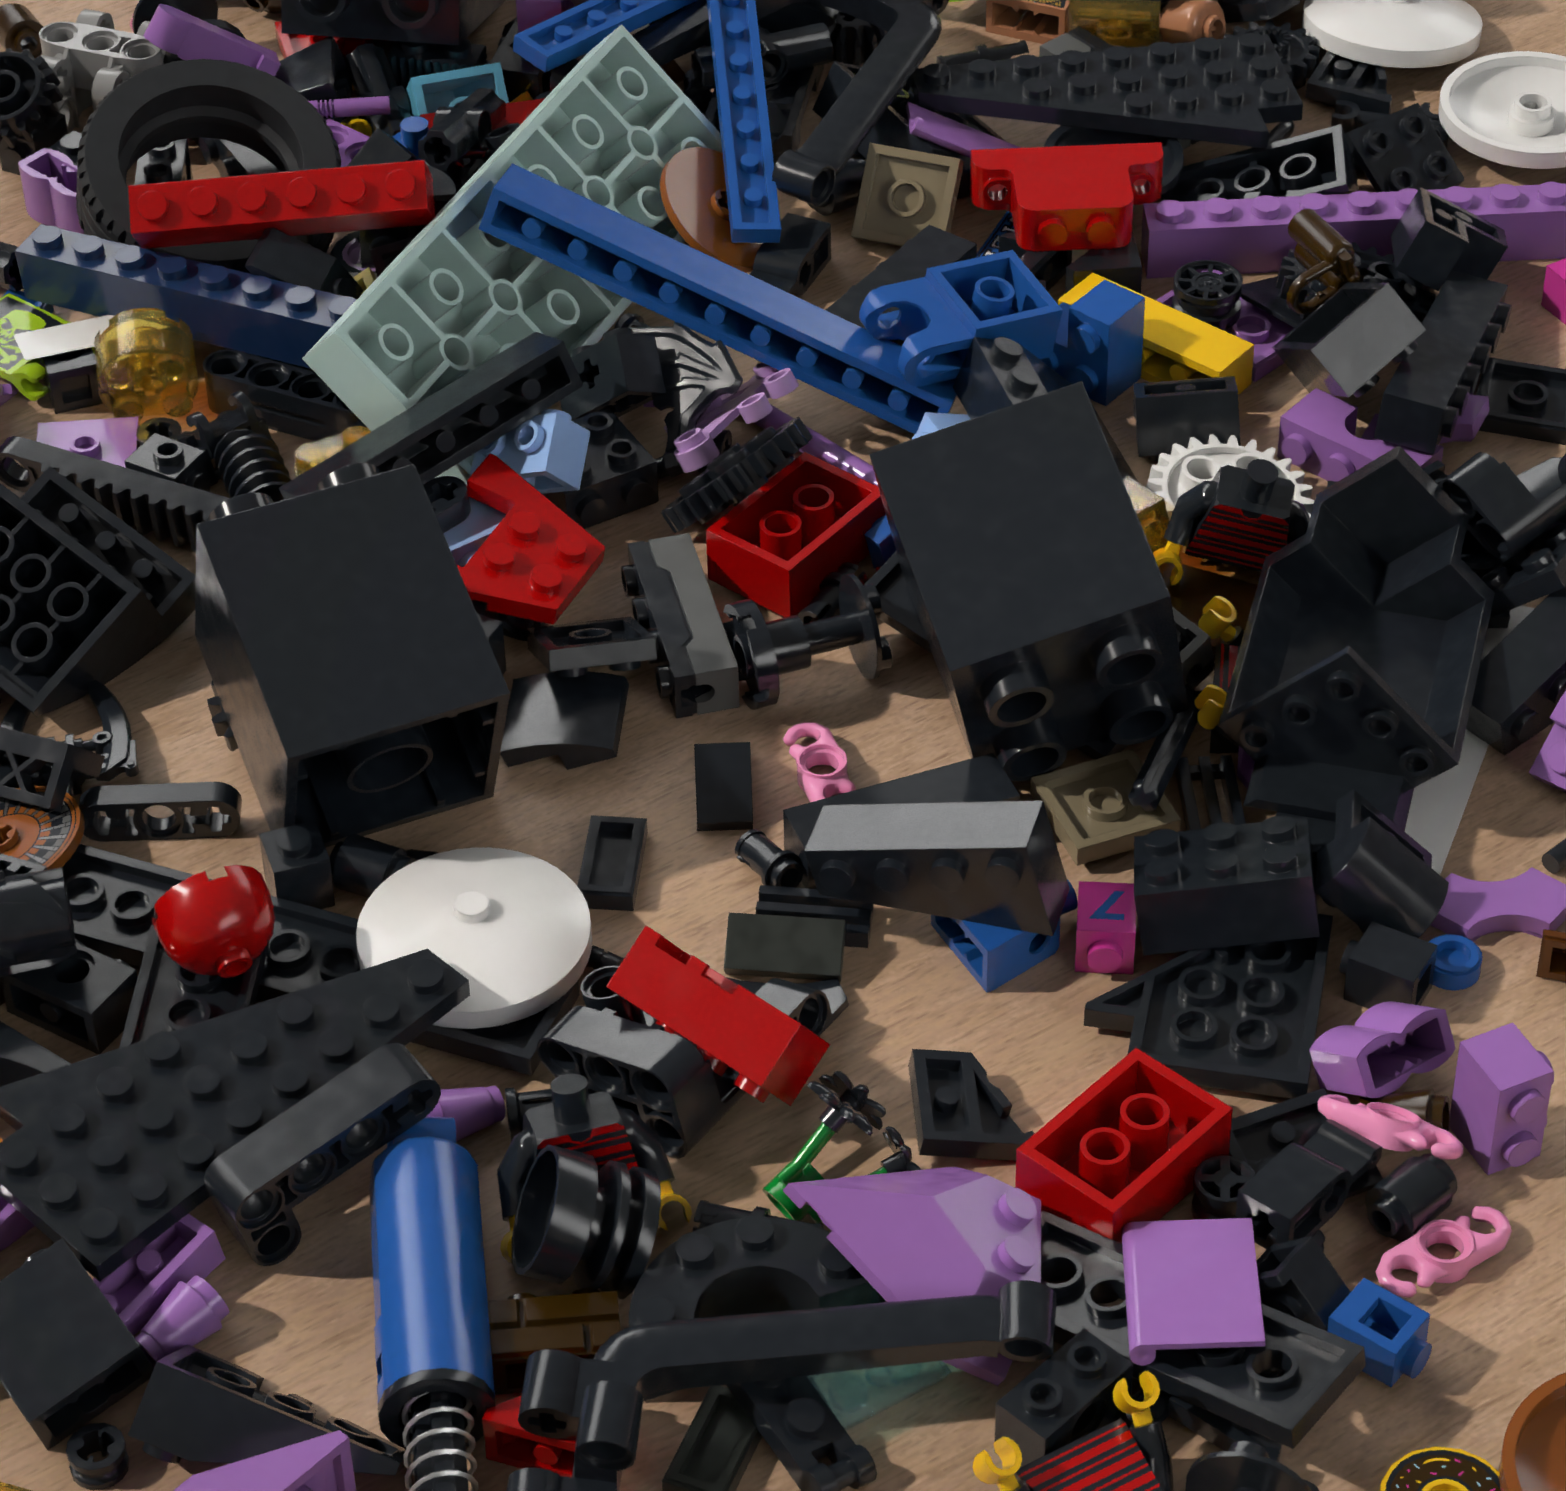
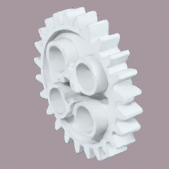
M1210 434L1208 444L1203 445L1195 437H1190L1188 449L1175 443L1172 446L1171 455L1161 453L1158 464L1151 466L1144 500L1148 501L1147 515L1155 516L1153 527L1160 530L1167 529L1177 500L1183 493L1203 481H1212L1222 466L1230 465L1247 469L1248 464L1256 459H1265L1272 462L1278 469V477L1291 480L1295 484L1294 500L1304 505L1309 517H1311L1315 501L1310 499L1313 488L1312 485L1303 484L1305 476L1303 471L1290 472L1292 459L1286 458L1279 461L1273 459L1275 448L1271 447L1264 452L1256 450V440L1252 439L1244 447L1238 445L1235 435H1231L1227 444L1220 443L1214 434ZM1186 546L1183 547V553H1185Z

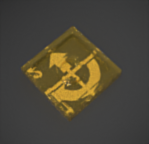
M1069 0L1070 31L1080 26L1112 46H1123L1126 48L1150 46L1152 43L1160 42V1Z

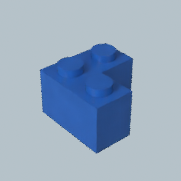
M1103 280L1074 304L1069 305L1062 302L1059 305L1063 311L1052 356L1040 360L1071 384L1082 381L1089 399L1107 406L1131 387L1133 383L1141 379L1145 297L1107 280Z

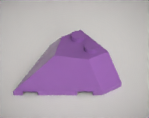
M954 1166L789 1183L782 1190L799 1209L807 1204L818 1213L821 1221L832 1230L826 1238L887 1302L967 1295L998 1296L1000 1288L1009 1282L1030 1280L1041 1283V1200L1029 1195L1022 1189L1012 1187L989 1175ZM998 1353V1358L978 1356L942 1361L998 1386L1005 1379L1013 1360Z

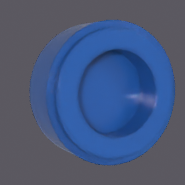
M1453 934L1437 936L1429 941L1438 945L1433 977L1434 986L1445 990H1463L1471 987L1478 981L1482 966V952L1473 941Z

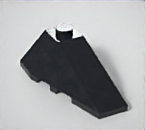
M1339 124L1272 142L1265 148L1254 147L1183 166L1180 179L1169 191L1161 195V201H1207L1211 198H1225L1227 200L1249 199L1262 195L1290 197L1303 196L1308 193H1319L1322 195L1350 194L1358 191L1356 165L1342 125Z
M186 1345L156 1362L128 1433V1436L145 1442L142 1448L144 1452L162 1461L179 1463L181 1458L188 1461L231 1464L340 1430L349 1437L354 1472L396 1475L405 1467L403 1455L406 1449L348 1420L329 1417L326 1423L314 1418L316 1410L312 1407L313 1402L297 1394L285 1395L276 1392H268L266 1394L260 1391L264 1380L263 1377L190 1345Z

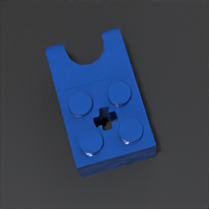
M1013 250L927 268L925 277L878 287L870 291L865 297L859 312V319L867 331L877 340L899 339L904 341L897 369L910 385L924 386L955 379L974 337L993 340L998 337L1008 338L1021 344L1039 359L1051 357L1063 309ZM887 308H899L897 311L881 314Z

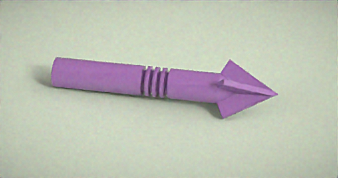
M389 96L334 99V102L329 99V102L327 100H324V102L322 100L320 102L317 100L309 101L317 109V112L322 116H326V118L328 116L333 118V115L337 118L390 114Z

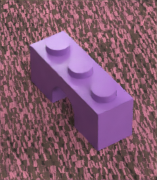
M1315 388L1281 416L1277 457L1281 459L1290 458L1292 459V464L1327 481L1338 482L1399 445L1383 440H1366L1356 437L1358 407ZM1438 445L1434 454L1401 446L1422 469L1437 460L1442 462L1443 446Z

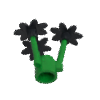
M835 1071L832 1076L821 1075L819 1078L821 1083L812 1081L807 1084L811 1090L819 1095L818 1097L828 1104V1107L819 1117L822 1123L792 1162L763 1188L767 1198L788 1219L802 1221L808 1215L815 1223L821 1222L818 1213L811 1206L806 1204L799 1209L782 1190L789 1183L824 1180L811 1163L835 1133H839L846 1123L852 1122L869 1136L873 1134L872 1126L878 1130L883 1127L881 1118L886 1114L885 1108L880 1103L868 1098L869 1089L866 1085L859 1084L854 1087L850 1079L842 1071ZM886 1127L883 1136L894 1154L880 1161L881 1168L868 1175L921 1170L917 1164L911 1161V1148L905 1145L900 1133L894 1127Z

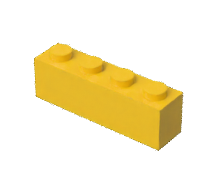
M1091 273L1058 299V305L1062 302L1072 305L1103 280H1107L1145 297L1141 378L1144 380L1159 382L1235 376L1238 395L1251 385L1254 356L1253 343L1095 273Z

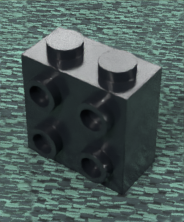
M609 408L592 412L584 417L573 420V422L591 432L580 490L543 494L547 499L583 529L659 502L657 461Z

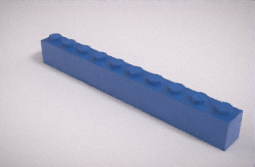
M513 163L492 189L478 228L483 232L666 318L681 323L715 341L721 340L724 345L779 371L790 368L796 379L913 434L917 433L925 412L950 413L957 397L953 389L956 378L924 386L910 385L897 369L901 345L890 340H877L866 329Z

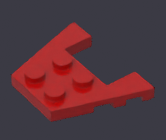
M490 453L467 480L468 495L470 498L506 514V516L464 567L457 565L470 598L486 602L487 611L554 625L601 565L606 547L501 459Z

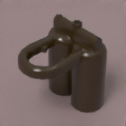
M1303 209L1295 214L1289 222L1288 234L1297 242L1294 250L1295 259L1307 271L1294 280L1289 287L1286 297L1289 308L1293 312L1302 315L1315 311L1347 282H1360V272L1354 265V248L1347 239L1314 210ZM1319 280L1327 287L1325 290L1319 291L1311 300L1305 303L1298 302L1300 292L1310 282Z

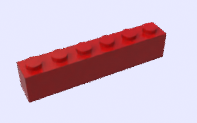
M425 160L128 185L131 235L144 249L259 239L264 229L270 227L290 236L427 225L435 217L433 179Z

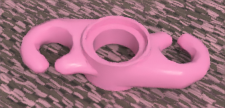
M804 722L788 729L783 741L787 746H790L789 753L796 760L798 785L806 793L810 802L825 799L837 793L843 794L856 790L854 783L848 778L846 753L838 746L828 727L816 722ZM802 737H810L817 740L809 746L795 744ZM817 765H828L836 769L834 772L824 775L814 774L809 771L811 767Z
M1336 1094L1324 1095L1318 1100V1111L1328 1120H1334L1382 1146V1148L1399 1152H1409L1413 1149L1417 1151L1429 1149L1435 1158L1443 1160L1458 1159L1463 1154V1144L1450 1132L1422 1120L1417 1114L1402 1107L1381 1102H1370L1367 1105L1363 1103L1352 1105L1346 1096Z
M1475 1206L1471 1210L1472 1219L1477 1222L1491 1224L1496 1231L1490 1234L1472 1231L1470 1229V1218L1465 1215L1458 1216L1454 1221L1439 1219L1426 1223L1417 1234L1383 1254L1375 1271L1380 1286L1399 1297H1413L1417 1293L1416 1285L1412 1282L1400 1281L1392 1275L1393 1270L1402 1268L1418 1273L1417 1285L1422 1288L1430 1287L1434 1282L1454 1283L1463 1279L1470 1269L1505 1248L1512 1232L1507 1217L1494 1208ZM1445 1243L1457 1248L1461 1255L1449 1260L1439 1259L1430 1254L1427 1248L1433 1244Z

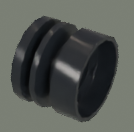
M547 1145L537 1155L521 1191L511 1241L512 1264L515 1273L562 1284L574 1271V1278L578 1288H591L595 1290L600 1288L601 1292L618 1291V1298L625 1299L634 1291L640 1277L644 1273L656 1237L661 1206L660 1181L656 1171L636 1166L628 1170L625 1163L609 1160L598 1172V1166L593 1155Z

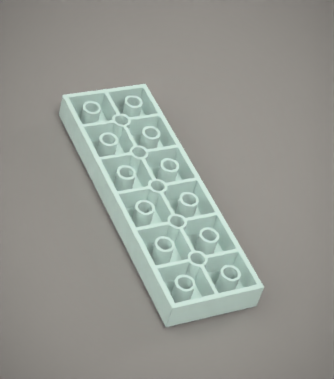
M621 24L581 59L302 359L372 432L534 332L564 341L570 357H572L571 352L574 349L598 343L603 334L610 329L632 301L479 230L478 228L493 187L513 163L683 243L684 239L670 221L662 202L660 193L661 173L666 163L676 153L686 148L705 147L722 153L720 132ZM474 454L437 477H457L463 480L467 486Z

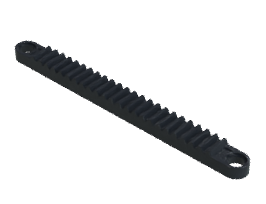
M8 437L0 446V480L7 486L26 493L50 466L130 527L137 526V531L142 536L151 531L155 532L157 541H163L172 536L174 546L177 547L189 541L194 552H196V524L208 521L210 513L218 505L230 499L23 437ZM15 460L22 464L25 468L16 463ZM471 599L476 613L503 622L504 636L527 641L526 628L548 625V623L487 611L486 602Z

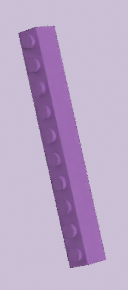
M1545 182L1540 185L1520 186L1498 184L1494 187L1478 188L1452 186L1446 189L1428 190L1503 229L1508 248L1500 261L1566 258V183ZM1406 188L1395 192L1370 193L1367 191H1355L1350 194L1332 195L1308 193L1303 196L1290 197L1262 195L1249 199L1227 200L1225 198H1211L1207 201L1179 202L1176 200H1164L1160 203H1144L1141 254L1147 279L1174 277L1176 271L1181 266L1198 260L1224 262L1236 268L1240 274L1279 272L1283 257L1288 256L1289 250L1295 249L1297 242L1288 234L1289 222L1295 214L1303 209L1314 210L1350 243L1356 242L1360 250L1367 251L1370 247H1375L1377 255L1382 257L1387 254H1393L1391 234L1418 190ZM1198 269L1196 271L1200 273L1205 269Z

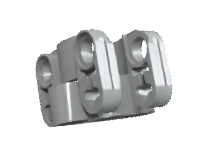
M84 9L79 14L76 23L53 22L40 30L41 56L49 67L52 68L61 83L57 88L63 95V100L53 104L59 113L65 114L68 134L75 127L80 128L79 116L82 111L90 105H93L95 111L98 103L109 92L114 90L116 86L142 71L164 64L163 60L166 51L155 46L143 36L150 21H144L138 28L137 34L115 30L113 18L109 13Z

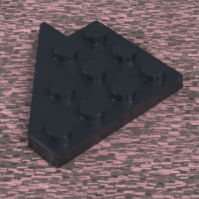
M1318 914L1320 937L1188 951L1087 1002L1084 1009V1026L1132 1032L1127 1055L1135 1048H1138L1197 1086L1291 1099L1307 1094L1312 1065L1309 1049L1316 1038L1333 916Z

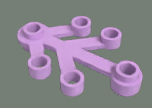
M760 362L753 368L755 375L749 381L742 384L737 393L718 396L700 417L696 428L683 433L674 440L677 448L674 455L683 472L688 473L698 470L718 457L720 452L713 439L740 414L746 424L756 422L773 410L768 398L778 399L795 390L799 384L791 369L786 368L779 371Z

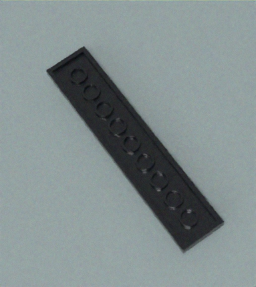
M79 844L74 854L62 867L65 886L68 889L75 939L86 947L112 959H120L126 963L141 967L151 925L153 926L152 917L158 918L154 909L157 900L170 888L191 877L193 874ZM271 896L275 915L274 931L269 940V947L256 999L267 1001L361 970L356 944L358 919ZM579 979L558 1001L544 1010L519 1021L476 1029H457L431 1025L411 1042L532 1076L541 1061L536 1045L539 1039L574 1006L580 996Z

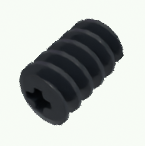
M234 429L225 434L216 445L214 451L215 466L219 471L221 480L224 482L229 498L246 493H264L271 497L273 503L284 500L279 488L292 479L284 464V459L279 453V448L272 438L263 434H257L249 429Z

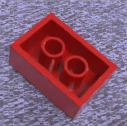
M803 452L788 466L769 479L762 487L750 494L706 529L708 579L747 599L753 600L755 603L783 617L797 615L819 593L820 584L827 574L837 572L840 565L845 562L857 565L870 554L864 534L870 530L878 518L886 515L878 486L809 453Z
M1135 1048L1016 1149L1015 1188L1022 1189L1029 1195L1040 1199L1041 1212L1044 1210L1122 1244L1121 1232L1124 1225L1130 1222L1159 1221L1194 1190L1195 1171L1202 1161L1213 1156H1229L1233 1108L1140 1049Z

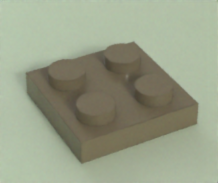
M869 143L851 236L857 239L903 247L909 239L915 237L928 225L950 233L964 161L959 158Z
M1133 749L1031 777L1030 795L1034 801L1043 800L1051 827L1077 866L1133 850L1134 836L1147 835L1159 829L1180 831L1181 818L1164 794L1157 808L1153 811L1145 812L1141 805L1132 806L1128 795L1143 766V763Z

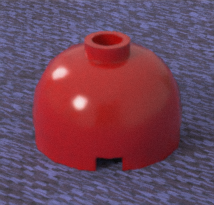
M224 866L228 876L210 881L206 871L192 875L170 888L157 900L154 909L158 918L152 917V923L159 941L168 956L187 971L201 975H219L223 978L235 977L246 972L252 966L253 960L263 952L273 935L275 923L272 899L262 874L250 866Z

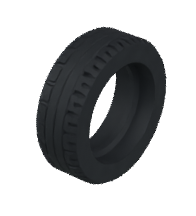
M192 59L170 62L142 71L122 82L109 92L95 107V111L90 114L87 124L83 128L82 138L78 146L77 215L84 234L141 247L131 235L129 192L126 183L127 171L147 152L176 140L215 138L234 142L257 152L270 161L280 172L341 167V156L337 142L333 138V133L330 127L327 126L323 116L317 112V109L303 95L280 79L259 69L230 61ZM334 233L292 237L327 253ZM259 239L150 248L149 250L177 255L186 259L219 265L251 274L245 267V264Z

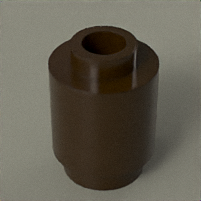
M9 3L0 6L1 46L5 50L11 48L13 52L19 53L27 49L34 58H37L42 53L39 32L43 28L41 23L28 8L21 4Z

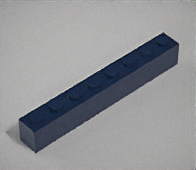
M40 224L15 250L26 299L99 317L112 315L170 330L164 333L306 368L310 367L302 358L357 300L353 297L320 291L308 286L295 285L265 276L253 275L219 265H211L177 255L165 254L135 245L123 244Z

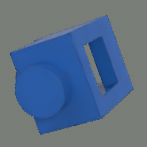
M1363 1278L1329 1316L1327 1331L1363 1346L1366 1366L1362 1371L1389 1387H1392L1402 1374L1412 1379L1416 1378L1425 1367L1432 1350V1345L1426 1342L1430 1314L1366 1278Z

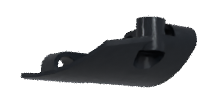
M1479 452L1438 484L1469 517L1460 558L1470 568L1489 569L1500 566L1566 514V454L1562 458L1551 457L1516 476L1504 461L1500 464L1489 454Z
M612 965L596 969L589 973L581 982L580 990L585 1006L577 1005L571 1008L539 1039L536 1045L539 1058L555 1078L565 1074H579L587 1079L589 1094L598 1092L610 1093L617 1109L633 1110L659 1136L666 1156L677 1159L682 1158L744 1096L746 1092L733 1084L739 1073L730 1067L726 1069L723 1076L715 1073L712 1070L710 1060H704L696 1045L681 1036L666 1032L664 1026L656 1024L657 1020L607 988V984L619 966ZM728 978L801 1023L818 1036L849 1006L848 999L838 978L811 983H793L780 978H773L766 983Z

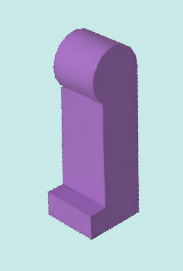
M165 4L158 5L143 35L145 39L169 53L178 55L177 57L183 60L213 59L236 62L267 72L274 77L281 65L276 52Z

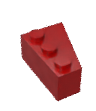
M647 925L606 986L657 1020L656 1024L664 1026L666 1032L681 1036L696 1045L704 1060H710L712 1070L715 1073L723 1076L728 1067L738 1072L739 1074L733 1084L762 1103L765 1102L769 1094H772L791 1106L830 1046L828 1042L746 988L713 970L708 964L694 955L684 952Z

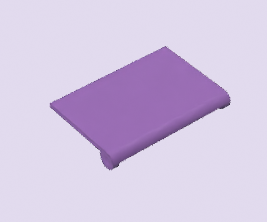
M907 102L906 104L910 134L968 158H971V150L1020 148L913 103Z
M1252 1218L1139 1221L1124 1225L1121 1233L1129 1356L1133 1363L1142 1366L1152 1363L1156 1356V1350L1265 1346Z

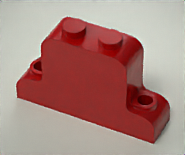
M1161 142L971 150V200L976 207L981 209L1007 210L1011 212L1016 243L1019 247L1028 251L1121 248L1128 245L1132 240L1133 205L1153 203L1161 197L1163 148Z

